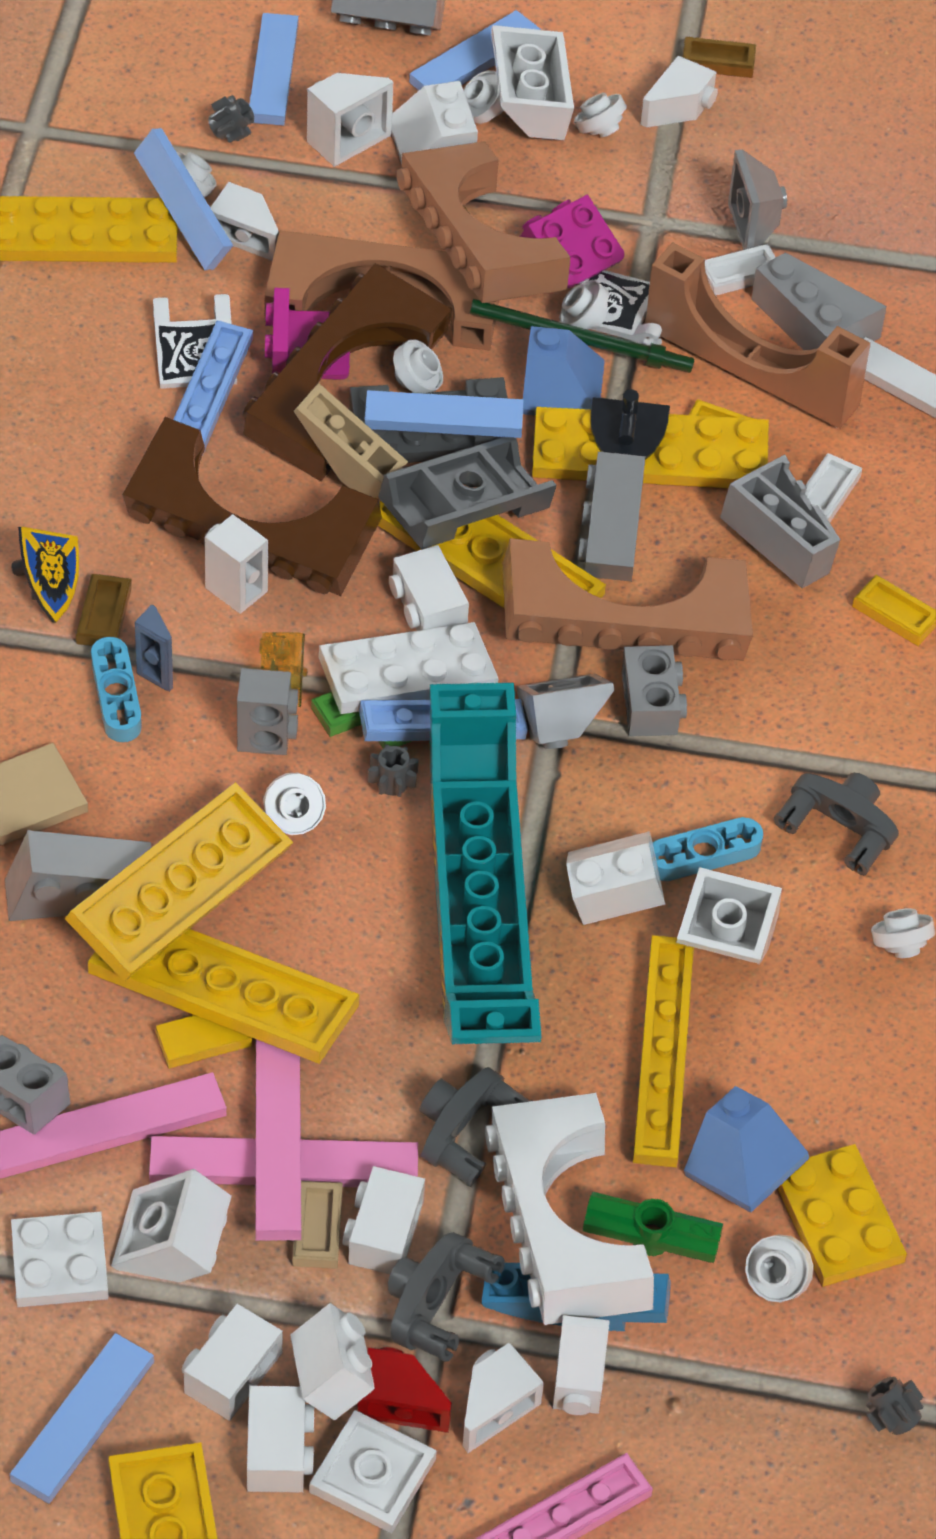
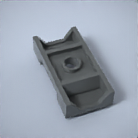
M504 377L465 380V390L423 393L507 398ZM389 385L350 387V411L365 423L367 390L390 392ZM372 429L408 461L407 463L429 461L503 438Z
M503 437L384 474L378 498L421 549H425L454 539L458 527L512 510L520 518L550 508L557 485L553 480L537 484L521 466L517 439Z

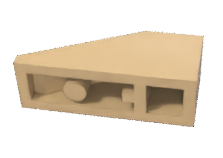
M319 383L294 410V413L339 480L351 489L377 498L384 474L400 470L408 462Z

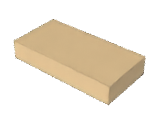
M301 1181V1240H294L293 1267L338 1269L343 1183Z

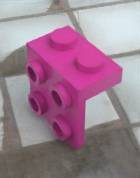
M588 194L573 202L570 199L562 202L551 211L552 213L543 218L541 215H537L523 224L522 228L524 231L519 236L526 238H557L570 256L568 289L620 263L625 256L622 247Z
M274 288V303H266V326H273V335H265V358H272V374L275 371L280 373L286 367V362L291 352L297 346L302 348L305 345L314 325L317 322L324 323L329 317V312L289 310L290 288ZM350 352L338 359L321 379H346L349 376Z

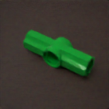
M592 1192L590 1195L583 1224V1232L632 1243L633 1245H644L647 1256H657L664 1252H669L714 1263L723 1229V1223L674 1212L667 1202L660 1199H648L642 1203H637ZM655 1225L661 1229L651 1230L645 1226Z

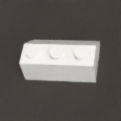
M492 25L491 34L501 108L528 137L565 140L574 111V103L563 32Z

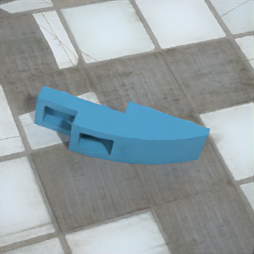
M505 1263L502 1274L492 1270L491 1272L498 1275L499 1279L494 1284L487 1283L484 1280L483 1307L507 1315L543 1323L540 1308L532 1307L530 1303L528 1280L531 1279L530 1274H522L520 1263ZM653 1273V1310L593 1319L609 1320V1331H625L626 1322L667 1323L671 1289L669 1274ZM556 1323L551 1325L562 1326V1323Z

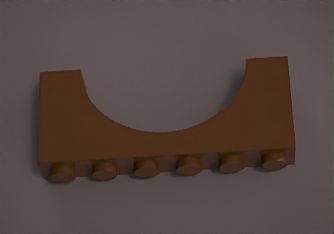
M375 263L365 275L360 273L355 278L349 294L344 299L339 297L330 309L329 317L324 323L317 322L314 325L305 345L302 348L297 346L291 352L287 359L286 367L280 373L275 371L270 376L265 385V391L260 397L254 396L250 399L243 411V417H245L243 435L321 482L332 468L294 413V410L320 382L326 371L338 359L349 352L352 353L363 348L380 345L400 346L408 340L423 342L432 350L447 332L452 309Z
M164 417L122 495L128 513L135 520L145 524L154 522L164 526L174 536L184 538L187 535L199 540L205 546L207 532L214 525L224 522L233 513L217 504L207 494L199 481V466L205 450L199 429ZM343 485L327 505L301 519L280 523H267L249 520L233 514L268 540V568L273 573L283 579L291 580L296 578L306 582L310 588L319 593L328 594V592L339 596L344 592L382 518L379 499Z

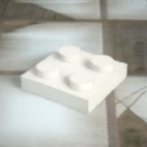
M101 1212L11 1219L17 1307L109 1299Z
M354 1410L309 1483V1493L392 1534L435 1462L437 1450Z

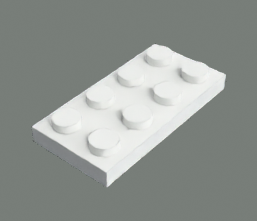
M475 622L319 645L318 657L340 714L359 712L361 700H430V684L498 683L499 680Z

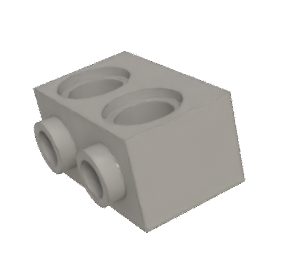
M673 645L624 647L622 681L629 736L678 735L679 721L687 717L686 694H679L678 686L683 684L682 662H675Z
M241 668L237 697L238 752L287 755L289 739L296 740L298 729V715H294L297 714L298 689H291V672Z
M1 1035L0 1114L35 1135L71 1104L67 1074L59 1065L49 1063L33 1054L27 1046L17 1044Z

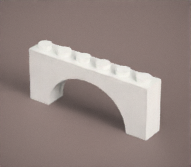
M591 1093L493 1106L492 1125L485 1126L488 1152L496 1151V1155L493 1156L495 1178L497 1182L504 1181L505 1185L502 1186L504 1210L506 1213L513 1212V1216L510 1217L512 1239L514 1244H522V1248H519L521 1271L523 1275L530 1274L531 1279L528 1280L530 1303L532 1307L540 1308L544 1325L562 1323L563 1315L598 1318L653 1310L654 1275L644 1245H616L586 1237L566 1225L554 1213L545 1197L554 1180L569 1167L583 1160L605 1155V1120L597 1094Z

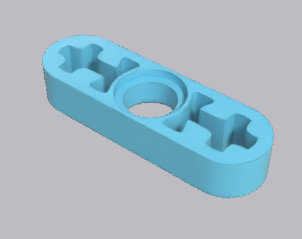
M104 637L97 640L91 648L92 669L104 729L110 739L117 742H129L137 738L142 729L141 710L127 645L121 639ZM105 655H113L115 659L114 669L108 670V662ZM114 683L123 684L128 688L126 692L120 695H111L105 691L107 686ZM124 709L125 719L128 724L120 725L117 710Z
M742 817L654 841L653 847L660 880L672 881L697 874L699 867L712 870L756 857L761 850L763 840L761 825L753 819ZM737 835H743L746 840L751 839V841L745 843L742 838H737ZM699 843H708L714 846L716 852L709 856H703L698 854L693 847ZM659 856H665L667 860H673V863L667 864L664 859H659Z

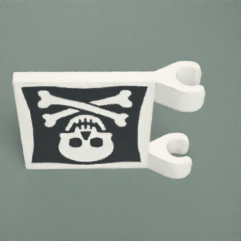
M604 270L580 283L582 285L590 280H597L609 291L608 307L606 310L608 312L607 317L599 327L595 329L590 328L591 330L625 338L647 346L650 343L662 344V339L659 338L662 333L661 326L655 323L642 324L647 313L650 282Z
M228 294L214 296L215 319L170 322L168 298L153 299L160 389L188 387L216 321L219 320L232 324Z

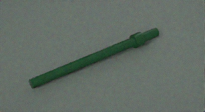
M473 299L469 314L528 330L531 329V326L570 330L588 346L645 361V365L658 369L661 366H666L691 373L694 358L666 351V347L650 343L647 346L488 302L482 303L476 299Z

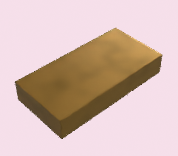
M685 37L683 58L716 71L718 75L753 78L756 44Z
M92 573L76 633V644L93 646L101 638L120 637L132 589L131 579Z

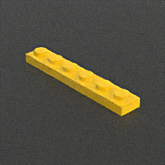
M652 935L633 1153V1163L674 1168H677L694 952V947L677 943V937Z

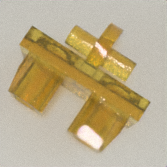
M263 632L259 646L261 670L291 672V689H298V707H301L303 677H307L308 668L303 667L305 634L300 632Z

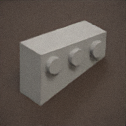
M333 0L331 12L340 15V22L360 25L361 18L375 20L374 27L396 30V24L410 26V33L431 36L432 29L441 30L445 0Z
M787 253L758 266L755 271L752 300L803 350L819 348L837 326L862 339L867 337L875 341L881 338L887 306Z
M598 451L597 465H588L586 488L594 489L592 502L584 501L582 525L590 527L588 539L580 538L578 562H584L585 571L595 578L632 582L645 456Z
M783 455L730 483L720 518L803 589L830 573L840 538L819 506L811 504L805 495L806 486L802 480L796 481L788 469L790 462Z
M28 830L5 878L8 920L18 921L67 916L72 909L151 848V842Z

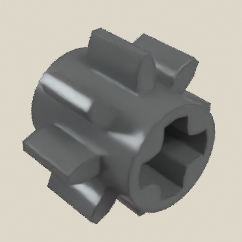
M234 95L228 98L224 96L211 104L215 112L209 115L208 122L216 137L219 139L227 138L228 142L231 143L235 140L238 142L251 134L248 125L254 122V113L244 99L239 98L236 100Z
M385 745V748L381 750L379 755L374 753L370 755L368 783H377L380 795H397L401 797V794L405 792L407 787H416L419 760L416 758L409 759L407 747L401 748Z
M888 1377L878 1382L869 1391L868 1398L870 1402L866 1404L869 1411L866 1413V1416L878 1432L886 1427L894 1435H900L914 1428L921 1420L922 1414L919 1410L923 1409L924 1406L920 1401L924 1397L912 1380L903 1384L896 1377Z

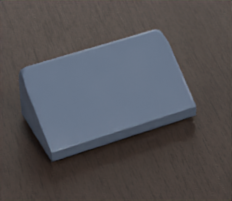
M150 605L135 621L137 674L170 692L173 689L172 637L157 608L154 605Z

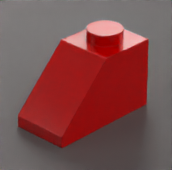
M368 1347L367 1353L372 1361L371 1372L375 1389L358 1402V1412L379 1422L449 1433L452 1403L413 1354L404 1353L393 1347H383L380 1349Z

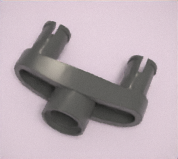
M855 772L850 773L843 784L811 773L801 775L791 789L792 795L773 818L775 824L782 830L788 823L789 826L786 828V832L795 834L812 809H817L836 822L858 833L862 837L850 854L845 857L844 861L852 871L857 865H860L857 873L863 876L869 872L870 867L883 850H889L899 836L894 822L874 805L880 796L878 786L867 776Z
M490 1067L481 1070L459 1090L445 1080L439 1079L430 1089L419 1108L420 1112L435 1121L422 1150L421 1157L435 1167L438 1165L442 1166L471 1187L483 1172L486 1163L455 1143L456 1137L482 1105L487 1106L489 1104L493 1107L530 1102L532 1100L527 1099L504 1082L505 1078Z
M452 1232L444 1235L420 1263L409 1258H402L392 1269L388 1280L389 1293L400 1299L391 1324V1338L393 1342L409 1350L418 1348L438 1357L444 1362L449 1361L453 1354L447 1351L446 1348L456 1351L459 1345V1337L453 1332L445 1331L430 1324L460 1272L465 1271L485 1280L487 1283L494 1284L499 1277L491 1271L494 1270L502 1274L505 1266L504 1258L473 1245L472 1240Z

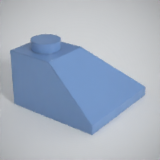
M531 326L523 390V414L536 416V407L591 410L593 397L601 398L605 360L570 330Z
M735 1086L706 1112L684 1172L686 1177L751 1213L809 1159V1154L767 1102Z

